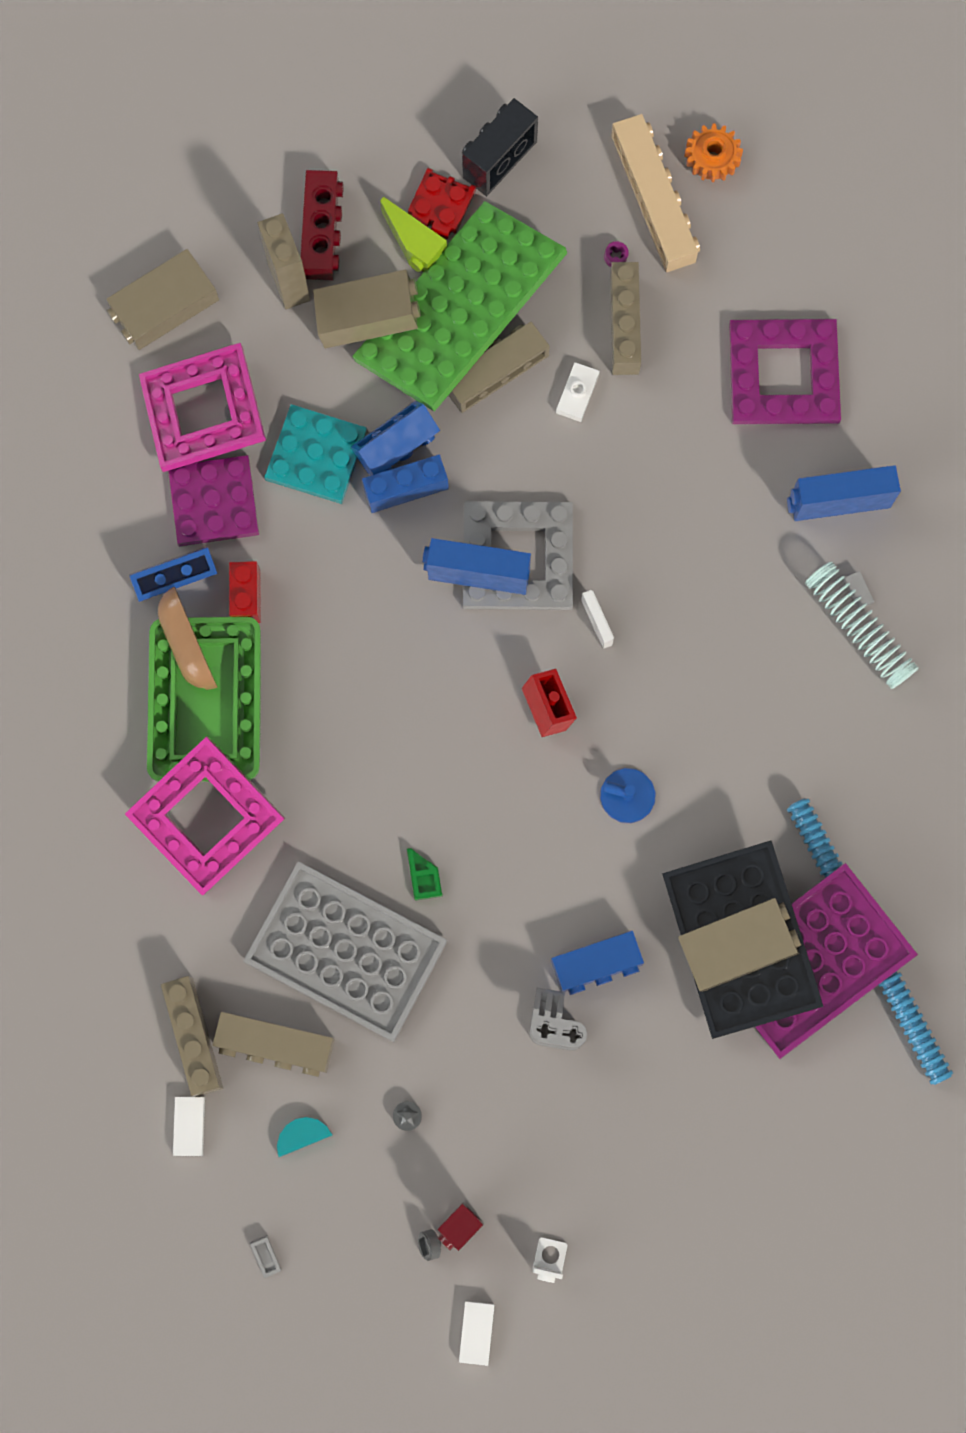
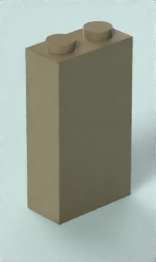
M281 213L257 222L267 264L285 310L309 302L310 297L302 260L284 214Z
M185 249L106 298L110 306L107 313L115 324L120 322L124 328L121 330V333L129 345L134 343L138 350H141L219 301L215 287L189 250Z
M406 269L313 290L317 332L325 349L418 329L417 318L421 317L418 301H414V295H418L415 279H410Z
M776 898L678 937L699 991H706L799 954L796 947L801 946L795 929L789 931L785 920L790 919L784 902L778 904Z

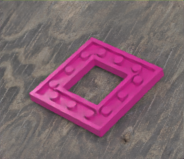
M241 343L139 374L159 465L163 472L266 441ZM222 379L232 420L182 436L173 394Z
M208 736L125 813L131 822L202 896L285 819L277 808ZM205 777L244 817L206 854L167 815Z

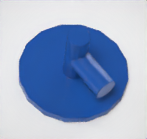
M624 768L614 771L605 779L601 787L600 800L603 809L611 818L621 823H634L641 821L650 814L655 804L656 792L652 781L646 774L636 769Z

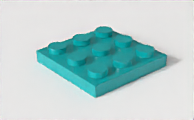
M291 404L264 477L265 481L342 504L358 460L351 446L367 435V427Z

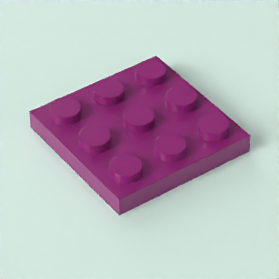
M248 455L197 462L168 471L177 544L179 547L259 535Z

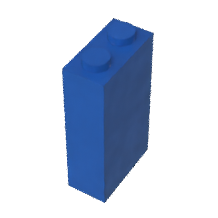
M896 465L799 478L794 488L791 489L790 497L787 498L788 511L793 513L794 521L889 509L901 492Z
M431 538L430 547L425 546L422 563H424L423 570L428 572V580L526 595L531 553Z

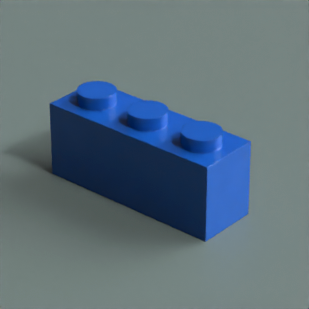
M414 401L351 446V449L366 472L372 476L391 470V466L399 460L404 461L410 458L414 453V449L420 445L424 446L435 439L434 435L440 429L425 405Z
M440 454L362 478L364 492L371 513L449 489L448 477Z
M204 547L131 573L129 577L140 602L165 593L174 586L179 588L217 574L208 547Z
M633 931L551 958L561 992L568 991L569 995L585 991L584 985L593 982L596 983V986L613 981L611 976L622 973L623 977L640 972L638 967L644 964Z

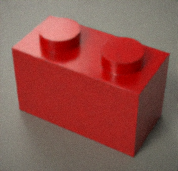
M257 561L229 562L230 617H251L258 623H261V575Z
M557 669L530 676L522 687V691L541 737L566 731L577 717Z

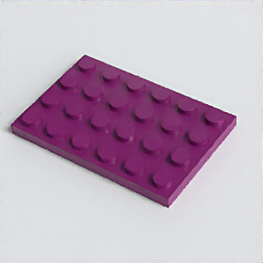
M846 863L792 903L824 1007L755 1027L779 1059L918 955Z

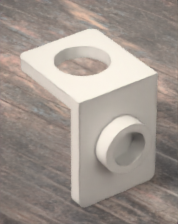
M542 1237L539 1238L532 1270L533 1273L538 1274L537 1279L555 1283V1278L562 1279V1270L567 1251L566 1243ZM548 1246H554L559 1251V1258L553 1264L546 1263L542 1258V1252Z

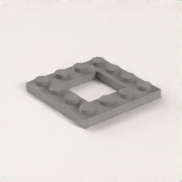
M464 501V543L491 547V531H545V580H528L526 595L463 585V609L572 610L573 502Z

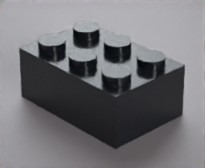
M515 98L508 105L506 103L503 104L498 110L495 119L491 123H485L479 132V136L464 146L462 150L463 179L477 186L476 189L487 197L537 143L538 116Z

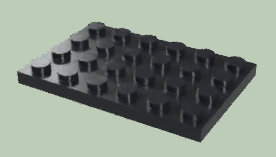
M772 840L662 873L680 935L776 898L778 904L784 902L790 919L785 920L789 931L795 929L801 946L796 947L799 954L706 991H699L696 984L712 1039L824 1007Z

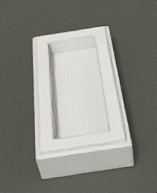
M589 590L582 593L581 601L602 648L605 649L612 646L614 636L594 592Z
M175 1097L173 1156H203L205 1097Z
M465 1301L459 1363L488 1366L494 1304Z

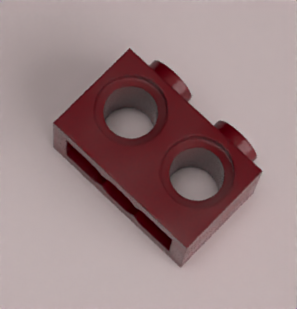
M462 1203L437 1229L441 1233L438 1239L450 1251L453 1247L459 1251L484 1223Z

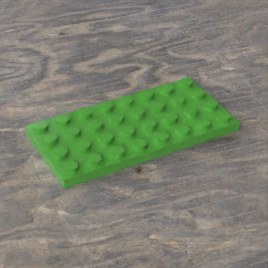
M484 201L448 243L447 248L428 271L425 270L416 281L418 295H414V301H418L421 317L417 318L418 329L368 339L352 356L354 361L435 412L567 255L566 247Z

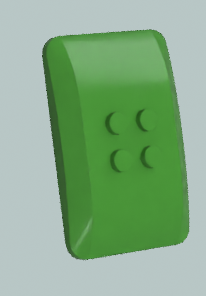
M251 617L189 618L218 687L206 690L195 687L184 679L159 619L154 621L149 631L148 774L153 780L159 782L208 736L249 780H252L257 776L260 769V625ZM205 777L201 782L210 781Z

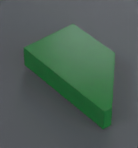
M408 848L407 854L414 900L443 897L438 867L416 853L412 848Z

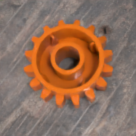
M715 123L712 124L709 130L703 125L701 133L696 130L693 131L692 139L688 138L687 148L684 157L687 158V167L692 166L693 175L698 174L701 176V180L710 179L712 182L720 178L724 181L727 174L734 175L736 167L740 166L743 149L740 148L741 140H734L735 131L726 133L725 125L718 130ZM709 152H715L718 155H712Z

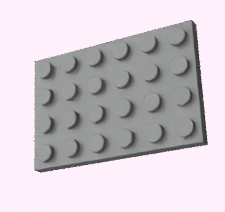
M298 861L243 962L386 1039L395 1042L448 940Z

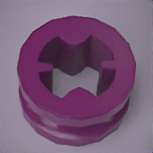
M619 241L609 243L604 254L605 263L611 267L612 262H626L629 255L627 246ZM612 251L615 253L620 251L622 253L620 259L617 256L612 258Z

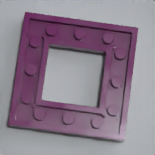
M837 319L730 320L732 424H840L841 404ZM810 348L811 395H760L758 349Z

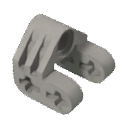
M543 988L536 989L530 1026V1037L535 1044L571 1051L579 1049L585 1043L587 1038L585 1026L577 1021L562 1019L565 992ZM542 1025H547L548 1030L555 1032V1034H548L547 1038H541V1032H538L537 1029H541ZM571 1029L576 1030V1035L580 1036V1038L575 1043H571L570 1037L563 1036L562 1033L569 1034Z

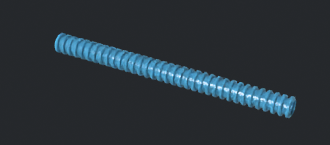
M804 798L790 805L787 812L792 813L791 819L796 821L795 827L801 831L799 835L804 836L803 842L808 844V852L812 851L813 855L811 857L813 860L816 859L817 863L815 865L817 868L820 867V875H824L826 878L841 867L843 862L838 861L839 855L834 853V845L830 846L829 842L831 840L829 837L826 838V830L821 829L823 824L817 821L818 815L812 812L814 807L809 806V798ZM896 971L880 983L879 987H883V995L887 994L888 999L886 1001L888 1003L891 1002V1010L897 1014L895 1018L900 1019L901 1023L899 1025L905 1029L904 1035L909 1036L908 1042L913 1044L912 1050L917 1052V1060L921 1059L922 1064L920 1065L926 1069L925 1075L930 1076L931 1080H929V1083L936 1085L952 1077L953 1071L948 1070L949 1063L944 1062V1054H940L938 1051L941 1049L940 1046L935 1045L936 1039L931 1037V1029L927 1030L926 1025L928 1024L926 1021L923 1022V1014L918 1013L917 1009L919 1007L914 1005V997H910L908 994L911 991L905 988L906 982L900 979L902 974Z

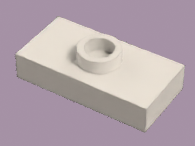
M575 362L556 409V414L581 422L600 371Z

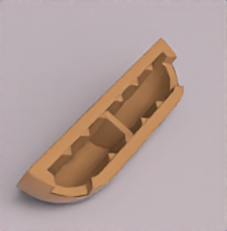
M174 586L162 596L158 605V618L184 679L195 687L206 690L218 688Z

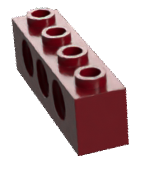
M306 170L300 255L306 280H334V271H339V255H335V248L340 246L341 231L337 230V222H342V206H338V197L343 198L344 184L343 181H339L337 171ZM324 198L329 199L327 203L322 204L318 202ZM320 223H327V224H328V225H327L326 227H324V228H318V227H317V225L320 224ZM319 247L327 248L326 251L322 253H318L315 251Z

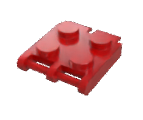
M427 168L409 206L408 214L427 227L429 224H432V231L448 239L451 232L457 233L477 186L471 184L469 187L455 181L454 177L449 176V178L433 173V169Z

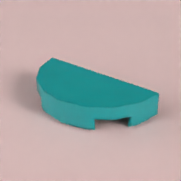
M309 1117L295 1119L287 1124L279 1134L277 1142L278 1157L280 1158L331 1137L333 1134L328 1126L318 1119Z

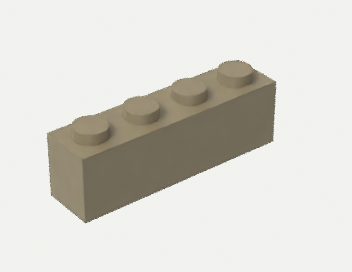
M612 262L610 272L612 375H639L641 367L639 262Z
M532 321L525 326L523 324L517 326L512 330L511 335L503 340L501 338L497 339L489 346V349L483 353L451 391L449 397L461 413L465 412L547 358L550 350L549 344Z
M186 976L161 984L191 1096L198 1097L224 1089L193 978Z
M221 1012L212 1046L219 1048L218 1054L235 1057L236 1052L247 1054L246 1060L263 1064L264 1059L275 1061L274 1067L291 1071V1067L294 1065L302 1067L303 1074L319 1077L320 1072L327 1073L335 1039Z

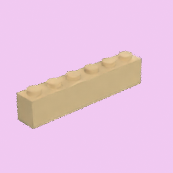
M643 114L613 123L611 137L666 273L696 263L698 252H700V245L696 236L692 237L689 230L691 224L688 215L682 213L680 195L677 190L673 191L671 173L668 167L664 168L661 161L663 160L662 151L659 145L654 144L652 139L654 134L650 122L646 123Z

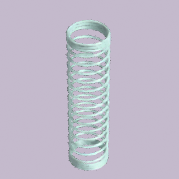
M828 562L806 580L805 584H807L809 589L817 587L814 595L822 594L819 602L829 600L825 605V609L834 607L830 615L835 616L839 614L836 619L837 623L846 620L841 629L850 628L847 636L857 634L853 639V643L862 641L858 650L869 647L864 653V657L876 653L869 663L874 664L880 661L875 668L876 671L887 667L882 672L881 677L884 678L892 674L886 684L890 689H894L916 672L919 666L915 662L910 663L912 661V658L885 674L906 654V651H904L890 662L879 667L901 647V644L874 660L879 653L895 640L894 637L867 654L889 631L863 646L872 635L884 626V624H881L867 635L856 640L878 617H875L869 623L851 633L862 620L873 612V610H870L861 618L845 627L867 603H864L857 610L839 620L851 606L861 599V596L834 613L856 590H852L845 597L828 606L840 592L850 585V583H847L840 590L823 599L836 584L845 578V576H842L826 589L816 593L828 579L839 572V569H836L837 566L833 562Z

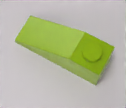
M383 196L380 200L382 214L408 264L417 272L428 271L447 248V240Z

